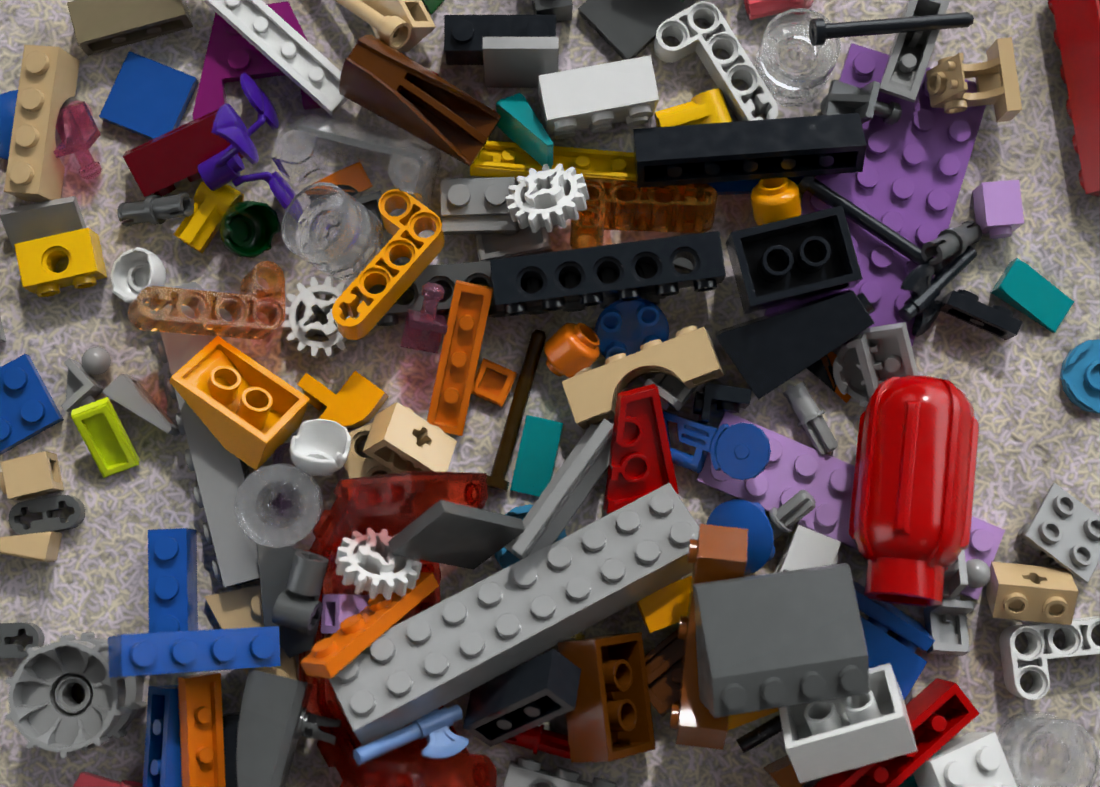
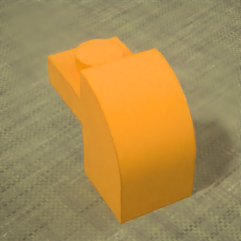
M357 371L352 373L337 394L308 373H305L297 384L305 391L304 395L310 398L309 403L319 411L323 405L327 407L318 419L336 421L346 427L347 430L361 427L369 422L389 397L383 390Z

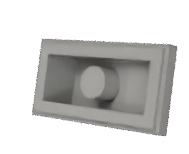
M122 373L102 391L110 399L164 432L174 436L180 434L178 426L134 377Z

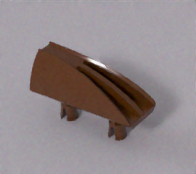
M368 34L359 38L350 55L345 59L339 83L340 95L468 166L474 163L500 120L501 116L497 112L373 35Z

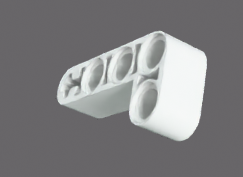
M706 1L695 3L659 25L654 41V52L660 60L673 63L695 51L718 89L722 90L724 99L738 121L763 120L761 116L754 118L752 116L754 111L758 115L765 113L766 117L764 120L777 118L778 106L723 15L714 4ZM696 19H705L711 24V27L701 29L694 24V21ZM667 36H673L679 40L680 44L675 47H669L664 44L662 39ZM716 49L726 50L730 58L720 60L713 55L712 51ZM735 79L744 80L748 84L749 89L739 91L733 87L731 81Z
M1100 616L1075 618L1072 620V625L1036 622L1017 624L1005 628L999 637V647L1006 689L1012 695L1028 700L1041 699L1050 688L1047 659L1100 654V643L1096 645L1091 638L1093 628L1096 625L1100 627ZM1058 629H1061L1065 634V643L1061 648L1057 649L1053 642V635ZM1020 633H1024L1028 640V646L1022 653H1019L1015 647V639ZM1029 671L1033 677V685L1028 691L1024 692L1020 685V678L1025 672Z

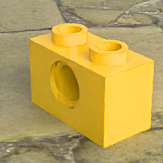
M89 227L14 244L22 286L26 290L37 294L38 297L57 295L60 293V288L72 285L76 289L90 288L97 285L96 280L107 278L99 235ZM63 257H68L69 264L67 268L57 273V262Z

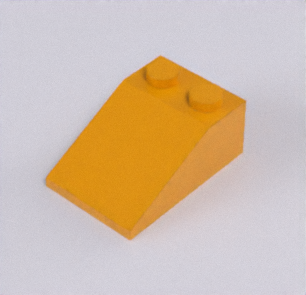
M218 335L171 376L169 381L220 444L256 471L300 427L310 398Z

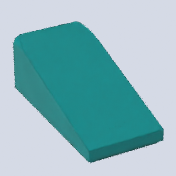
M520 92L498 100L496 102V112L501 116L497 124L499 129L540 165L548 164L549 169H552L554 143L524 95Z
M1018 258L1008 264L990 292L1052 333L1057 330L1074 303L1073 300Z
M526 415L510 491L537 497L542 494L552 478L563 423Z

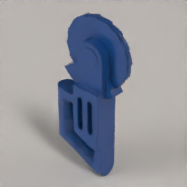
M662 410L673 464L700 473L704 467L708 452H710L711 461L716 471L722 469L724 473L733 479L739 480L756 478L768 465L771 454L769 439L763 430L754 424L738 423L730 427L728 424H723L717 429ZM668 421L677 423L679 442L696 447L694 455L671 447Z

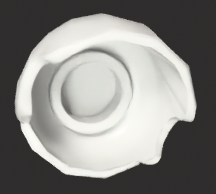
M140 247L123 252L114 261L110 274L113 287L112 293L130 304H143L153 301L151 293L163 290L166 281V269L160 258L151 251Z
M326 419L304 421L301 423L297 435L291 438L290 459L297 468L310 475L328 476L341 469L346 463L350 451L351 437L347 428L336 421Z

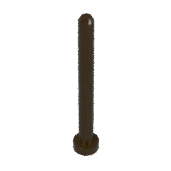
M535 330L531 335L490 476L484 475L482 481L484 486L505 492L508 490L510 482L505 480V476L546 340L544 331Z

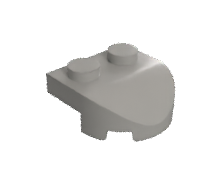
M906 322L866 328L845 342L833 363V376L840 392L843 395L847 393L852 398L860 401L859 405L867 408L869 399L878 385L886 379L919 375Z

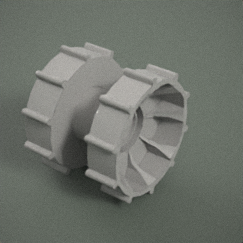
M94 632L82 633L81 639L75 640L74 634L62 635L60 642L47 644L43 647L27 648L28 656L19 665L14 676L5 680L7 684H10L8 698L10 713L5 716V719L13 720L18 731L29 741L26 745L28 749L39 747L46 751L59 752L62 759L75 755L76 750L82 749L86 751L94 748L95 745L105 744L113 736L116 739L126 736V727L133 721L138 710L147 706V703L142 701L144 689L142 676L109 678L108 640L95 638ZM75 683L81 684L85 689L86 695L82 703L76 702L72 697L71 691Z

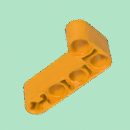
M401 189L386 191L382 194L378 203L384 228L393 237L338 297L332 307V315L339 333L348 340H359L365 337L444 247L445 238L438 215ZM395 209L405 210V212L399 216L389 215L390 212H392ZM424 230H432L435 232L432 236L427 238H421L418 236V234ZM401 257L410 259L407 264L402 266L393 264L395 260ZM375 285L386 286L381 293L371 294L368 292Z

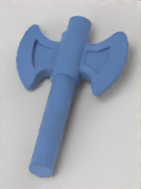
M457 704L449 708H437L404 728L354 749V759L357 764L361 765L416 739L421 740L424 738L427 739V746L421 751L423 757L430 759L453 757L464 750L469 744L468 738L456 735L448 728L454 722L463 718L462 709Z

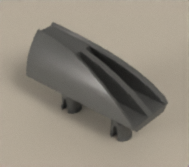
M249 669L238 724L236 753L238 787H286L298 739L301 736L328 742L332 745L336 744L338 737L321 730L320 727H341L342 719H334L308 712L307 706L313 684Z

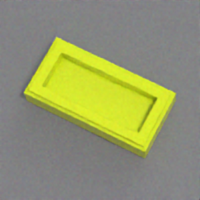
M108 397L71 411V418L103 478L139 465V456Z

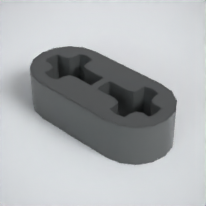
M70 495L27 500L17 503L11 509L8 521L14 532L20 535L70 530L78 527L83 522L85 507L80 499ZM65 502L68 507H74L75 513L69 515L68 522H66L65 518L52 517L51 513L52 511L62 510ZM27 508L30 513H42L43 519L34 520L30 523L31 528L27 524L20 522V517L26 515Z
M28 622L0 623V659L24 658L28 656L27 648L43 647L45 638L41 628L34 623ZM24 629H26L27 636H33V644L26 645L25 651L22 644H10V637L22 636Z

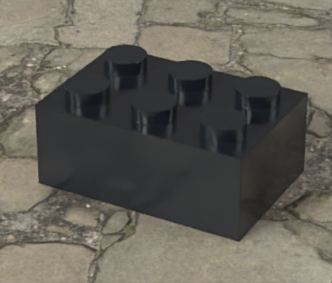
M843 206L731 232L725 242L744 314L854 288L863 279Z

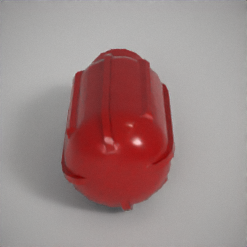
M919 375L888 378L878 385L869 399L866 411L860 417L849 535L855 541L858 552L867 561L864 596L868 598L911 606L941 605L944 573L954 564L961 551L969 546L979 423L974 417V409L970 401L951 381Z

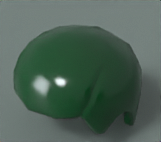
M243 201L232 205L226 211L222 218L219 232L224 247L235 256L254 258L264 253V251L271 249V241L274 235L280 232L281 225L277 212L267 203Z

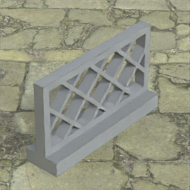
M604 418L598 427L593 424L590 425L522 520L525 527L524 532L504 546L507 551L522 560L555 543L609 466L614 428L612 423Z

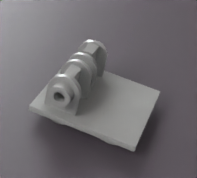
M1053 483L1031 524L1026 523L1023 525L1018 535L1022 538L1021 542L1024 545L1028 544L1036 551L1041 549L1040 557L1043 559L1050 556L1049 564L1055 565L1058 568H1066L1070 571L1073 579L1076 578L1078 581L1088 583L1100 560V517L1057 484Z

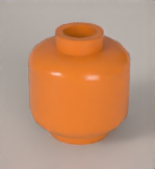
M584 323L564 324L544 345L547 367L559 377L564 375L569 378L573 377L580 370L590 367L600 355L598 347L600 340L598 336Z

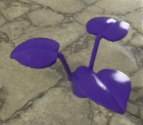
M244 72L240 75L241 87L248 101L257 111V120L247 129L234 108L228 103L223 104L216 113L212 133L224 138L231 145L198 164L199 174L212 191L221 188L231 181L235 187L244 182L266 181L276 199L295 222L299 236L303 234L304 227L302 208L296 193L280 173L275 171L271 174L267 171L240 175V172L245 167L240 156L237 154L238 152L253 165L259 162L257 148L250 136L265 122H267L272 130L279 126L278 115L271 100L258 87L256 82Z

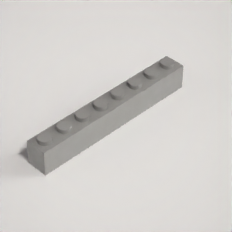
M196 282L151 293L154 305L149 306V313L153 325L160 328L162 341H158V350L164 363L168 362L171 376L215 338L203 288ZM171 376L167 377L169 393L172 399L177 398L180 413H176L177 426L181 435L186 434L189 449L185 450V459L191 472L195 471L198 485L194 486L195 499L199 508L204 507L207 522L203 523L204 535L209 545L213 544L217 558L212 560L215 578L218 582H223L224 588L260 580L256 544L259 541L267 540L248 465L220 444L169 382Z

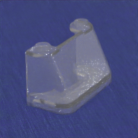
M312 112L285 127L276 138L271 158L286 181L304 185L306 177L312 172L318 170L326 172L330 157L334 155L387 168L390 181L397 189L407 192L430 209L442 165V154L439 149L412 134L335 115L331 116L322 112Z

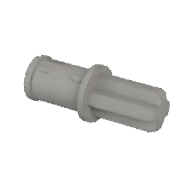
M803 381L783 392V395L786 396L800 421L797 423V426L804 428L818 454L825 455L838 447V443L822 416L825 413L824 410L819 411Z
M800 490L781 507H773L769 511L770 515L767 518L772 526L774 541L784 533L790 534L793 531V525L815 508L816 501L809 492Z

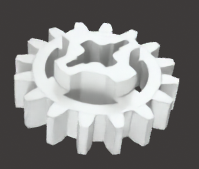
M559 163L554 169H549L548 164H544L542 171L537 172L531 168L527 177H516L518 185H510L508 187L510 195L505 197L513 222L518 221L521 229L530 225L532 233H536L540 227H545L549 233L552 232L553 225L558 224L560 227L565 228L567 227L566 220L569 218L578 220V211L587 209L586 200L589 199V193L583 174H577L573 166L564 171L563 164Z
M311 277V287L305 288L299 282L297 288L300 293L297 296L289 293L286 295L292 304L291 307H281V312L289 317V320L281 323V327L284 330H292L286 337L291 344L300 340L297 350L302 354L308 348H311V356L318 359L321 351H325L329 358H333L334 348L338 347L344 353L348 351L344 343L347 339L339 333L332 315V307L335 301L347 289L345 283L340 282L336 287H333L331 277H326L324 284L320 285L315 277ZM327 294L334 297L326 301L317 299L316 295ZM304 304L306 306L304 318L298 321L299 311ZM321 310L327 314L328 322L324 325L317 321L318 317L316 314ZM319 334L327 336L329 340L319 342L310 340L308 337Z
M367 528L365 535L358 531H353L351 539L344 537L341 547H338L335 564H337L336 575L344 576L342 582L344 586L354 584L356 585L354 593L360 594L365 590L369 592L370 599H375L377 594H383L386 600H391L392 592L403 597L407 588H415L422 563L419 562L420 559L391 554L388 542L393 537L388 536L387 529H382L380 533H374L371 528Z

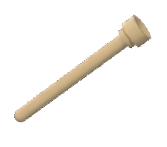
M334 0L377 29L379 39L390 47L398 50L408 42L411 35V26L400 17L383 16L361 0Z

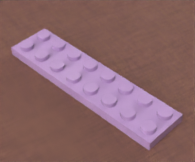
M725 411L717 429L723 424H728L729 427L738 423L754 424L763 430L769 439L771 448L769 463L756 478L748 480L733 479L724 473L722 469L720 471L715 470L710 452H708L704 467L698 473L695 481L734 498L757 502L767 512L773 507H781L800 490H806L815 499L816 506L796 524L858 550L855 541L849 535L855 466L828 454L819 455L814 448ZM972 516L970 543L965 549L966 562L971 559H979L984 561L990 568L991 561L995 558L1005 530ZM966 586L960 594L972 600H978L983 587L971 588Z

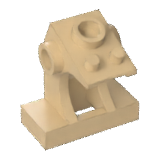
M1012 37L996 39L986 51L988 60L986 62L963 64L964 56L962 52L955 56L940 59L937 66L926 71L927 90L931 107L944 108L945 113L954 114L967 110V107L994 104L996 122L1011 121L1022 110ZM965 78H975L976 93L966 92L968 84L965 82Z

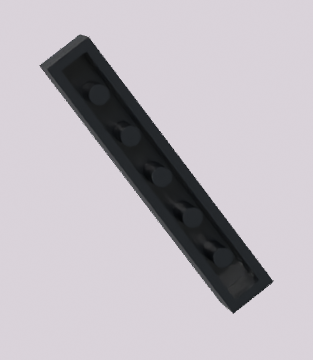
M859 113L633 129L637 188L863 172L867 146Z

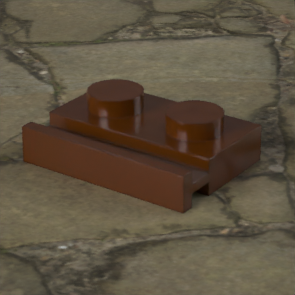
M678 629L645 655L650 703L662 717L671 710L672 704H679L684 640L678 639Z

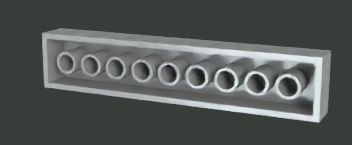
M668 483L395 625L383 633L335 676L328 678L361 745L368 744L408 725L548 650L559 642L576 635L693 572L694 563H687L689 540L698 538L699 526L671 484Z

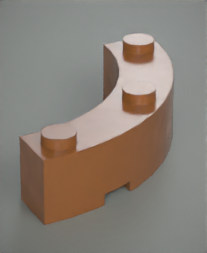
M700 524L698 538L689 540L687 563H694L688 613L687 616H680L678 626V639L684 640L679 705H671L669 728L677 729L676 745L720 750L724 748L728 732L729 715L714 718L699 699L693 584L744 577L747 564L748 529Z

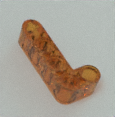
M584 179L589 193V199L586 200L587 209L578 211V220L570 219V246L572 249L603 246L604 230L705 233L714 224L718 197L717 191L712 186L704 183L637 188V181Z
M261 261L242 279L241 294L148 286L142 289L129 305L128 318L132 325L145 331L206 336L218 335L219 337L255 340L265 339L278 329L285 320L284 272L274 262ZM256 276L266 280L269 289L260 286ZM181 305L189 306L193 309L195 318L192 319L184 315ZM219 309H225L230 312L233 322L223 319ZM257 312L267 316L269 325L260 322Z

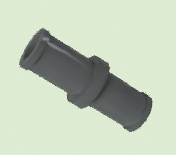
M186 192L166 197L155 194L147 196L142 201L121 203L118 206L117 215L119 221H123L122 225L126 227L147 222L158 225L164 223L166 219L191 216L194 212L193 199L189 198V194Z
M966 221L956 228L949 227L941 231L936 239L926 242L922 246L921 256L926 262L928 259L935 257L928 264L937 265L946 258H955L963 254L966 247L977 243L981 239L982 230L977 224L969 229V227L973 226L974 221Z

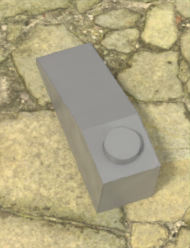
M908 0L902 17L945 14L950 0ZM940 30L895 34L882 76L880 92L913 103L915 102Z

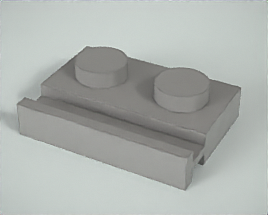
M515 177L440 179L441 223L444 235L516 233V222H513L505 199L506 196L510 195L508 187L515 185Z

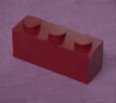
M218 109L124 153L123 158L144 197L151 194H158L161 197L176 189L174 183L188 178L190 183L201 179L198 164L231 145L224 138L212 133ZM238 152L237 154L242 159L243 156Z

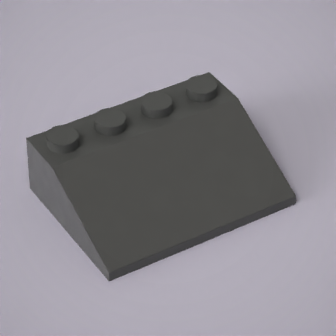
M847 563L693 584L699 699L714 718L869 693L868 652L850 565Z

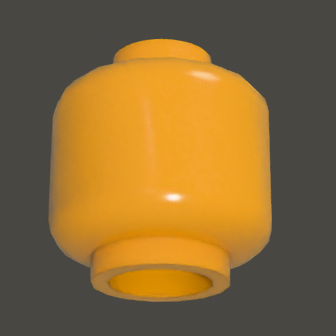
M787 177L761 179L752 189L750 197L752 211L758 226L801 216L802 208L799 188L795 182L787 179Z

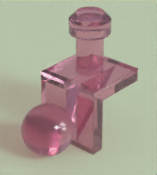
M73 101L59 110L56 129L62 142L53 152L56 158L74 153L81 167L78 170L81 177L90 180L99 176L102 171L100 163L94 161L88 149L91 148L101 134L94 122L91 107L85 101Z
M426 283L422 286L421 295L424 296L421 312L407 310L400 347L438 354L442 333L446 334L448 328L445 316L436 314L439 300H442L445 294V290L441 285Z

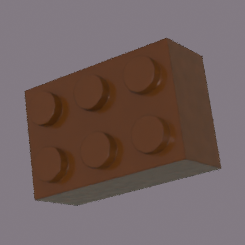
M642 632L609 634L559 642V653L581 669L575 709L566 713L571 763L610 762L656 749Z

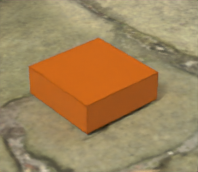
M483 358L475 375L471 394L503 408L518 373Z

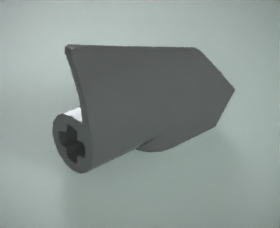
M263 540L259 541L256 547L264 626H279L280 646L287 656L291 658L311 650L314 646L323 610V604L319 601L329 560L324 556L302 549Z

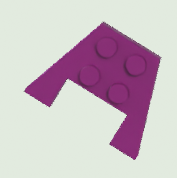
M288 1L267 4L307 40ZM216 12L192 114L193 120L217 110L227 103L225 83L240 81V75L244 72L252 79L285 75ZM301 89L304 110L322 108Z

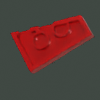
M655 384L617 393L603 508L607 514L668 483L679 494L659 390Z

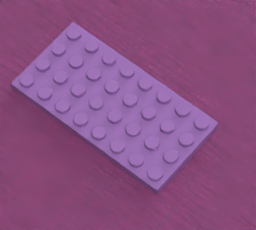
M851 43L838 81L858 88H862L873 81L881 83L889 55ZM926 71L914 103L879 91L877 100L887 104L891 101L899 103L902 108V114L899 121L893 125L884 123L883 118L873 115V119L862 124L867 145L863 172L816 175L815 177L919 248H922L926 242L936 239L941 231L949 228L986 105L967 107V110L954 114L945 113L944 108H932L927 90ZM965 79V82L968 84L966 92L976 93V83ZM805 191L801 197V215L832 208L808 191ZM846 217L863 278L850 290L854 291L856 295L863 292L875 311L870 316L875 323L870 327L906 322L911 346H913L915 336L912 335V327L915 317L908 322L904 321L899 316L898 311L904 306L905 301L911 297L909 290L901 289V284L907 275L919 265ZM841 291L768 308L765 310L764 316Z

